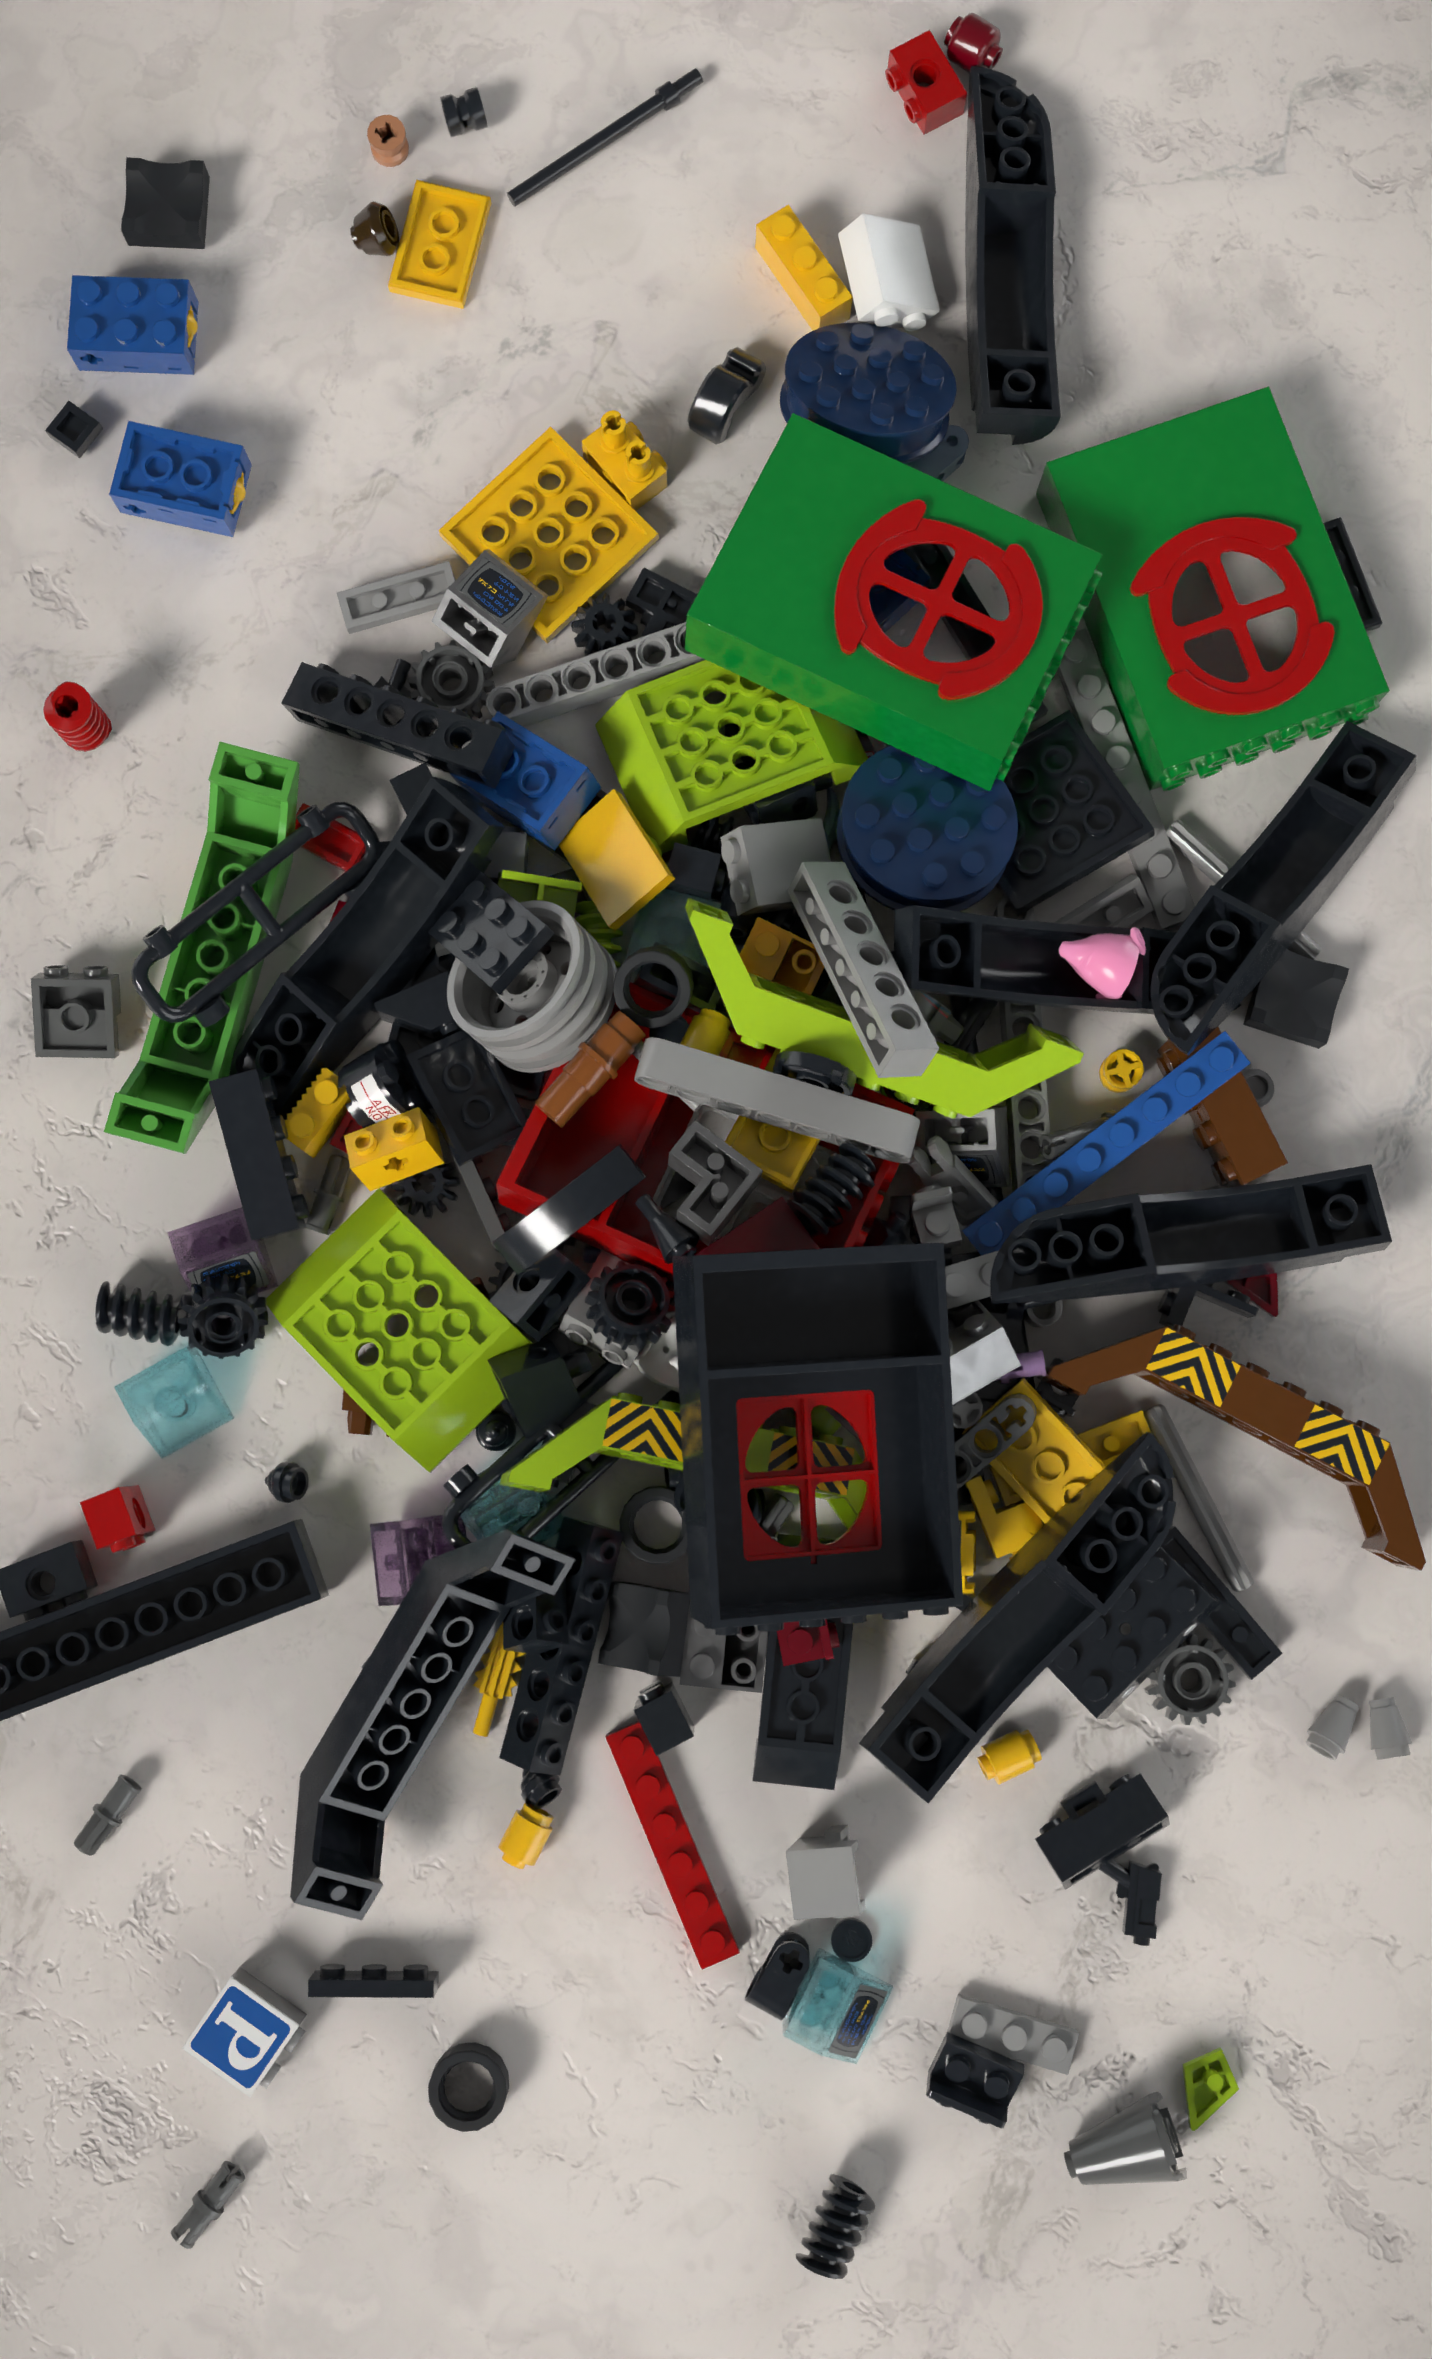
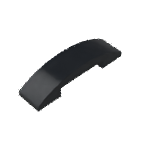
M619 1144L492 1243L515 1273L519 1275L636 1186L646 1176L624 1147Z

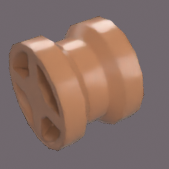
M381 115L370 122L367 129V137L374 159L385 167L400 165L409 154V144L403 123L392 115ZM389 136L387 140L382 141L384 137Z

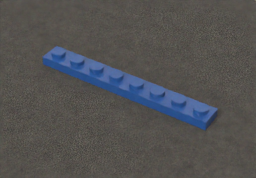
M1224 1031L962 1231L981 1256L999 1251L1002 1244L1019 1224L1037 1213L1064 1206L1250 1065V1061L1227 1032Z

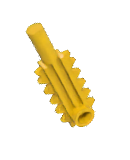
M503 1622L488 1646L490 1652L483 1654L480 1659L485 1668L474 1672L478 1680L473 1686L480 1689L479 1693H483L473 1733L483 1737H488L499 1698L503 1699L504 1696L512 1697L511 1688L518 1685L511 1674L522 1670V1667L515 1658L526 1654L504 1650Z

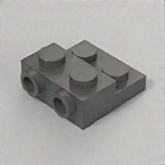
M50 965L43 967L44 973L40 972L31 978L35 1057L116 1058L119 1056L117 1016L121 1013L119 974H108V967L88 966L83 968L84 973H69L68 966Z

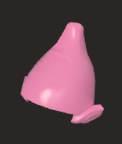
M1136 927L1130 929V935L1113 933L1095 934L1081 940L1063 941L1059 947L1060 956L1065 958L1085 982L1099 992L1096 994V999L1118 1000L1123 997L1122 994L1129 985L1135 971L1139 953L1144 956L1146 953L1145 941L1140 930Z

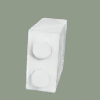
M863 213L838 233L858 321L875 323L880 327L893 326L904 328L905 331H916L923 328L927 320L940 312L920 225Z

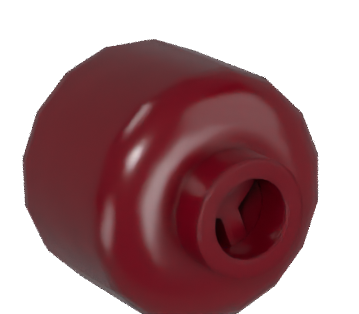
M970 13L964 18L961 16L957 17L950 26L944 40V45L947 46L948 60L968 73L971 66L993 69L1003 52V48L999 46L1001 39L1000 30L974 13Z

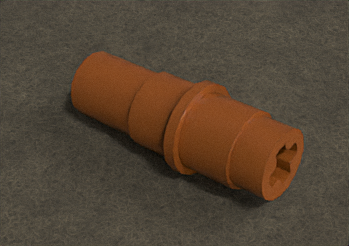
M618 1011L607 1024L604 1023L586 1044L581 1042L578 1045L579 1051L566 1064L563 1072L536 1100V1106L558 1126L563 1128L591 1096L594 1097L610 1078L613 1080L617 1078L618 1073L616 1071L635 1052V1047L645 1038V1033L629 1017Z

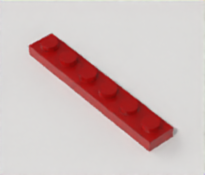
M636 1721L605 1736L701 1969L703 1970L739 1954L740 1949L659 1755L656 1756L640 1722Z

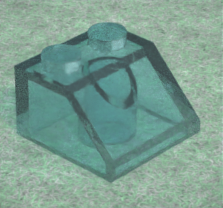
M185 1347L114 1386L132 1422L161 1458L167 1457L235 1419L197 1348Z

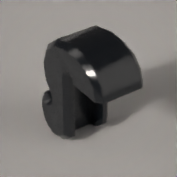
M739 347L730 349L723 364L712 368L698 389L687 419L689 428L714 444L724 442L732 423L731 418L734 412L759 388L766 373L765 363Z

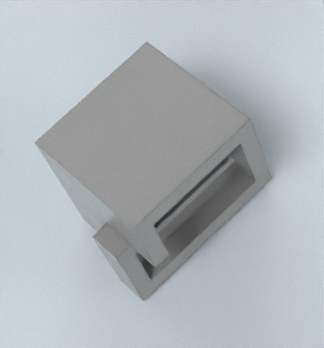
M848 1825L831 1826L822 1837L799 1838L786 1851L794 1920L834 1917V1919L850 1918L851 1916L860 1915L866 1908L865 1899H859L854 1853L858 1849V1840L849 1839Z

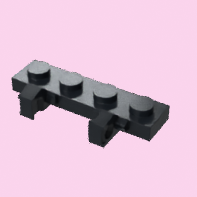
M644 567L626 598V606L643 614L640 623L646 626L641 637L685 623L687 613L697 594Z

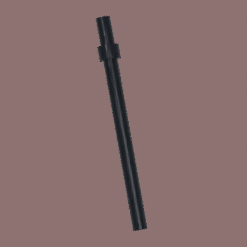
M695 68L673 83L667 81L655 89L654 96L508 191L507 196L512 205L515 207L662 109L668 111L679 104L680 97L703 83L700 72Z

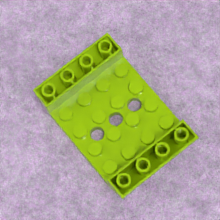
M707 660L627 690L595 724L629 807L645 832L657 841L662 854L673 850L675 842L684 845L688 844L687 828L829 772L835 785L851 780L858 768L868 759L854 728ZM714 691H719L726 695L724 701L719 704H710L705 701V698ZM730 723L736 724L741 728L739 733L732 737H726L719 733L724 725ZM742 756L752 757L756 761L753 767L746 770L738 769L734 766V763Z
M378 1188L266 1298V1305L289 1334L398 1446L431 1473L505 1400L487 1360L533 1343L489 1302L477 1287L407 1218L408 1216ZM427 1285L434 1286L438 1291L437 1302L432 1307H420L417 1302L418 1291ZM397 1314L405 1315L409 1323L407 1332L399 1337L391 1336L387 1328L389 1320ZM373 1343L379 1349V1358L375 1364L363 1366L358 1359L359 1350L363 1345Z

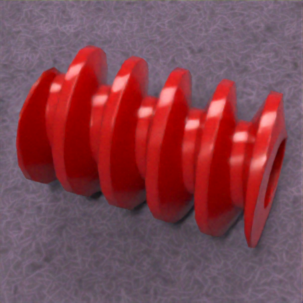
M66 681L58 685L45 700L43 712L46 721L71 748L76 751L87 752L96 749L108 738L112 730L110 719L81 685Z

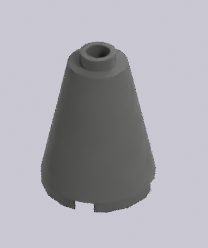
M1154 2092L1069 2141L1070 2151L1064 2152V2158L1071 2178L1078 2177L1082 2185L1178 2182L1187 2179L1186 2167L1179 2170L1177 2167L1176 2158L1182 2157L1183 2153L1167 2107L1159 2109L1157 2102L1163 2099L1161 2093Z

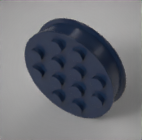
M839 323L813 330L801 337L792 346L785 363L786 379L781 387L780 408L786 423H788L792 413L905 464L923 458L942 443L948 431L949 412L955 402L957 386L955 376L948 363L936 350L920 339L887 326L880 327L869 323Z
M888 746L869 757L851 778L837 819V845L842 862H845L855 883L869 897L885 907L896 910L911 905L960 912L985 898L999 882L1016 844L1018 820L1012 795L1003 781L996 778L991 791H988L893 746Z

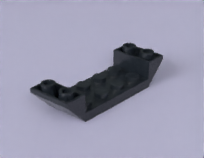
M777 1534V1542L788 1547L799 1545L802 1538L798 1535ZM818 1538V1541L821 1544H828L834 1542L835 1539ZM841 1617L826 1619L827 1623L835 1622L840 1647L832 1648L834 1659L825 1660L823 1658L783 1666L777 1631L768 1632L758 1739H756L752 1781L834 1790L841 1754L853 1623H842Z

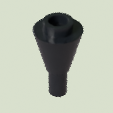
M649 1194L641 1196L635 1204L650 1222V1228L665 1263H673L672 1256L695 1255L699 1236L669 1214L663 1212Z

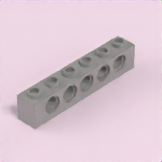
M802 862L787 890L878 1078L922 1076L939 1050V1047L845 862Z

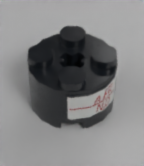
M391 1039L386 1043L378 1044L343 1066L338 1072V1087L345 1086L351 1100L345 1106L356 1122L363 1128L417 1107L424 1112L427 1107L403 1061L406 1056L405 1050L397 1040Z

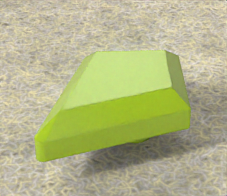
M1217 2048L1182 2064L1188 2124L1192 2131H1196L1239 2090L1221 2048Z

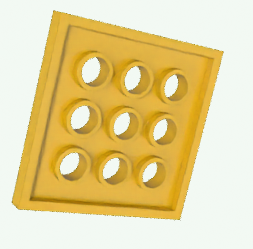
M551 426L438 530L440 537L469 566L487 549L491 550L510 566V560L515 554L526 553L532 558V561L525 569L514 568L517 572L537 587L540 582L548 579L555 581L559 585L558 591L554 595L547 597L532 626V629L547 644L576 617L578 607L586 608L588 606L587 600L590 596L596 599L659 540V533ZM548 474H554L561 479V483L556 489L546 490L539 485L541 478ZM519 500H526L533 505V509L526 516H517L511 511L513 504ZM573 501H582L588 506L587 512L580 517L569 515L566 512V508ZM491 526H499L505 531V534L500 541L489 542L483 537L485 530ZM545 527H554L560 532L559 538L552 543L542 542L538 538V534ZM603 527L611 529L615 534L613 540L607 544L596 542L593 539V534L597 529ZM578 553L583 555L587 559L586 565L579 570L569 569L565 565V560L571 554Z

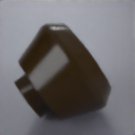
M376 201L370 202L354 217V226H351L350 232L352 240L359 250L362 249L368 255L391 256L395 253L399 246V232L392 213L385 205Z

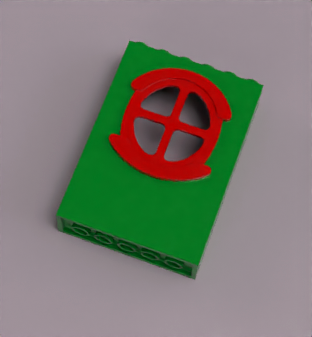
M1269 386L1046 462L1036 496L1049 530L1102 554L1097 570L1102 571L1103 574L1095 589L1092 600L1083 614V619L1150 791L1162 787L1163 791L1173 790L1185 784L1186 778L1197 774L1200 779L1210 777L1222 771L1221 766L1234 761L1237 766L1250 763L1259 757L1258 753L1272 749L1273 753L1282 752L1293 747L1296 744L1295 740L1306 736L1309 737V740L1319 739L1331 733L1332 727L1346 723V721L1359 725L1369 719L1368 714L1380 707L1379 702L1390 691ZM1234 551L1257 558L1280 577L1285 586L1284 591L1246 605L1238 603L1222 565L1221 554ZM1201 562L1207 567L1220 600L1222 612L1186 626H1177L1172 619V600L1176 584L1190 565ZM1284 607H1290L1295 611L1297 620L1293 649L1286 662L1279 669L1268 672L1262 667L1247 629V621ZM1221 629H1229L1234 636L1245 664L1248 679L1244 682L1234 683L1210 675L1191 660L1184 650V643Z
M792 413L687 613L685 650L985 790L991 791L996 778L1004 782L1018 748L1022 745L1034 715L1037 713L1049 684L1061 664L1065 651L1076 633L1079 622L1092 600L1095 589L1103 574L1102 571L1097 570L1102 554ZM942 544L952 547L955 551L945 576L936 589H928L887 570L884 566L885 560L891 554L912 545ZM978 559L982 561L1000 580L1009 603V615L1005 620L998 621L953 599L952 593L969 560ZM874 585H883L925 605L927 612L912 642L907 647L895 644L878 625L871 610L869 592ZM943 616L955 618L991 635L995 639V644L989 651L976 658L961 662L931 661L923 653L939 619Z

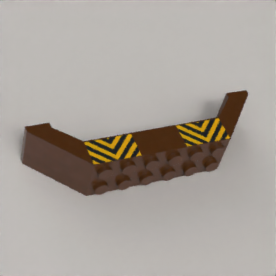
M1174 1324L1173 1327L1166 1326L1150 1330L1046 1367V1376L1040 1375L1037 1377L1074 1397L1086 1395L1092 1385L1134 1374L1346 1485L1365 1536L1361 1548L1398 1567L1422 1571L1426 1563L1391 1443L1379 1437L1380 1429L1362 1420H1357L1355 1423L1342 1418L1344 1413L1342 1409L1321 1400L1320 1403H1316L1306 1399L1307 1392L1292 1383L1284 1381L1282 1385L1269 1380L1270 1372L1250 1362H1247L1245 1366L1231 1360L1233 1353L1217 1344L1210 1343L1209 1346L1194 1341L1196 1334L1183 1326Z

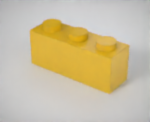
M789 204L756 224V250L812 331L849 320L853 296Z

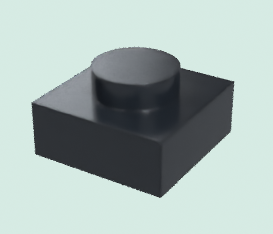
M68 401L45 431L50 438L78 458H81L103 430V427L96 419Z

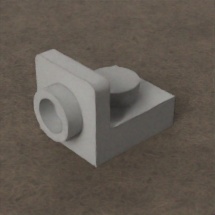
M930 1185L919 1189L916 1194L911 1195L909 1211L918 1243H944V1249L961 1245L962 1237L952 1205L953 1192L950 1186L940 1188L938 1185Z

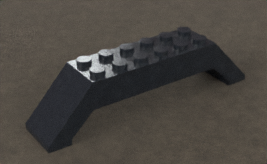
M506 1529L426 1560L300 1774L290 1893L294 1903L363 1920L383 1886L379 1877L385 1820L509 1610L545 1592L555 1595L576 1560L571 1554Z

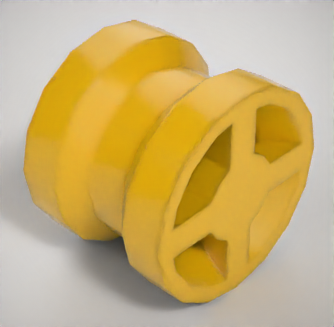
M1127 1049L1116 1050L1101 1063L1099 1079L1102 1085L1109 1091L1115 1093L1126 1092L1141 1080L1144 1072L1143 1062L1133 1051Z

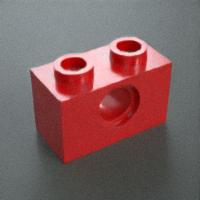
M930 30L890 50L888 67L885 70L887 82L893 92H899L904 101V109L908 119L913 124L917 123L923 135L963 115L967 92ZM924 82L929 84L930 86L924 87L918 85L917 83Z
M139 1485L117 1487L80 1502L96 1549L110 1547L112 1553L121 1550L125 1551L146 1543L144 1535L156 1531Z

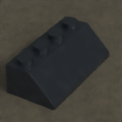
M253 1069L209 1081L251 1241L267 1239L305 1228L304 1218L309 1217V1210L304 1195H298L293 1179L299 1177L298 1169L293 1155L286 1154L283 1139L288 1138V1132L282 1115L276 1116L272 1100L277 1099V1091L271 1075L265 1076L264 1070Z

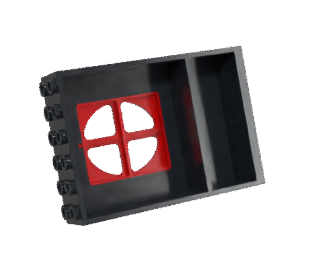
M944 1243L672 1256L691 1617L702 1623L704 1628L715 1629L716 1635H736L742 1633L741 1627L757 1625L758 1631H779L784 1629V1623L799 1621L800 1627H821L826 1625L825 1619L841 1617L842 1623H863L867 1621V1615L882 1614L883 1619L895 1620L908 1618V1611L923 1610L924 1615L938 1616L949 1614V1607L963 1606ZM815 1406H828L841 1414L850 1423L862 1443L865 1452L863 1462L853 1465L827 1467L815 1465L813 1460L811 1411ZM792 1408L795 1412L797 1465L793 1469L749 1472L746 1469L745 1460L750 1443L759 1427L779 1409ZM863 1480L866 1483V1494L857 1518L841 1537L834 1542L821 1544L817 1537L815 1498L817 1485L822 1482ZM783 1485L797 1486L800 1499L802 1537L799 1545L795 1547L784 1546L765 1533L750 1510L747 1501V1493L750 1489Z

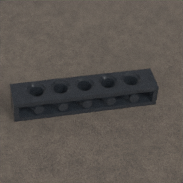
M301 662L281 702L299 722L421 764L426 762L427 766L494 789L515 749L514 744L506 735V729L493 720L485 719L482 723L473 720L470 715L460 709L451 708L450 711L439 708L427 698L418 696L414 700L405 697L401 691L394 687L384 685L383 689L373 686L361 676L352 674L348 678L340 675L332 667L322 663L315 667ZM471 741L466 747L462 748L466 742Z
M563 1517L555 1548L571 1554L576 1559L566 1575L568 1645L536 1655H526L499 1756L500 1759L528 1772L561 1775L624 1532L593 1522Z

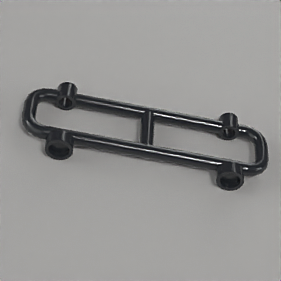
M334 802L322 810L316 804L308 807L296 817L301 824L298 829L174 927L167 931L164 925H160L143 937L148 947L134 960L131 970L132 983L137 993L157 1017L170 1023L183 1022L195 1015L204 1028L215 1024L230 1011V1007L220 995L343 894L346 895L348 900L375 865V844L380 842L376 832L356 806L347 802ZM335 819H347L365 845L363 858L279 925L252 885L311 838L327 830L330 823ZM239 896L267 936L184 1003L175 1007L168 1005L148 978L150 967L158 960L171 954L180 942Z
M596 1352L605 1363L576 1388L580 1400L575 1406L528 1438L523 1436L480 1476L469 1464H466L443 1485L454 1498L444 1510L441 1521L443 1533L454 1549L472 1543L459 1528L458 1520L461 1514L499 1481L503 1473L520 1462L547 1436L552 1439L564 1429L560 1424L624 1366L614 1364L605 1359L602 1354ZM670 1390L659 1401L680 1404L679 1393ZM600 1454L594 1461L588 1456L577 1463L575 1466L580 1473L515 1532L533 1539L620 1458Z

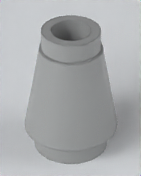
M1337 1695L1334 1701L1330 1703L1308 1729L1307 1733L1310 1736L1306 1744L1317 1753L1336 1760L1339 1753H1345L1359 1706L1350 1699Z
M1394 1697L1369 1701L1371 1708V1750L1375 1749L1377 1760L1410 1755L1408 1744H1412V1741L1397 1705H1395Z

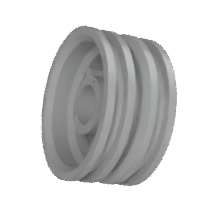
M541 900L525 901L520 904L545 923L555 934L501 995L497 994L457 958L451 968L447 985L448 1007L455 1022L504 1065L513 1070L527 1073L547 1071L570 1061L579 1051L578 1045L581 1042L586 1044L604 1023H607L615 1005L613 984L617 968L611 955L564 908L552 902Z

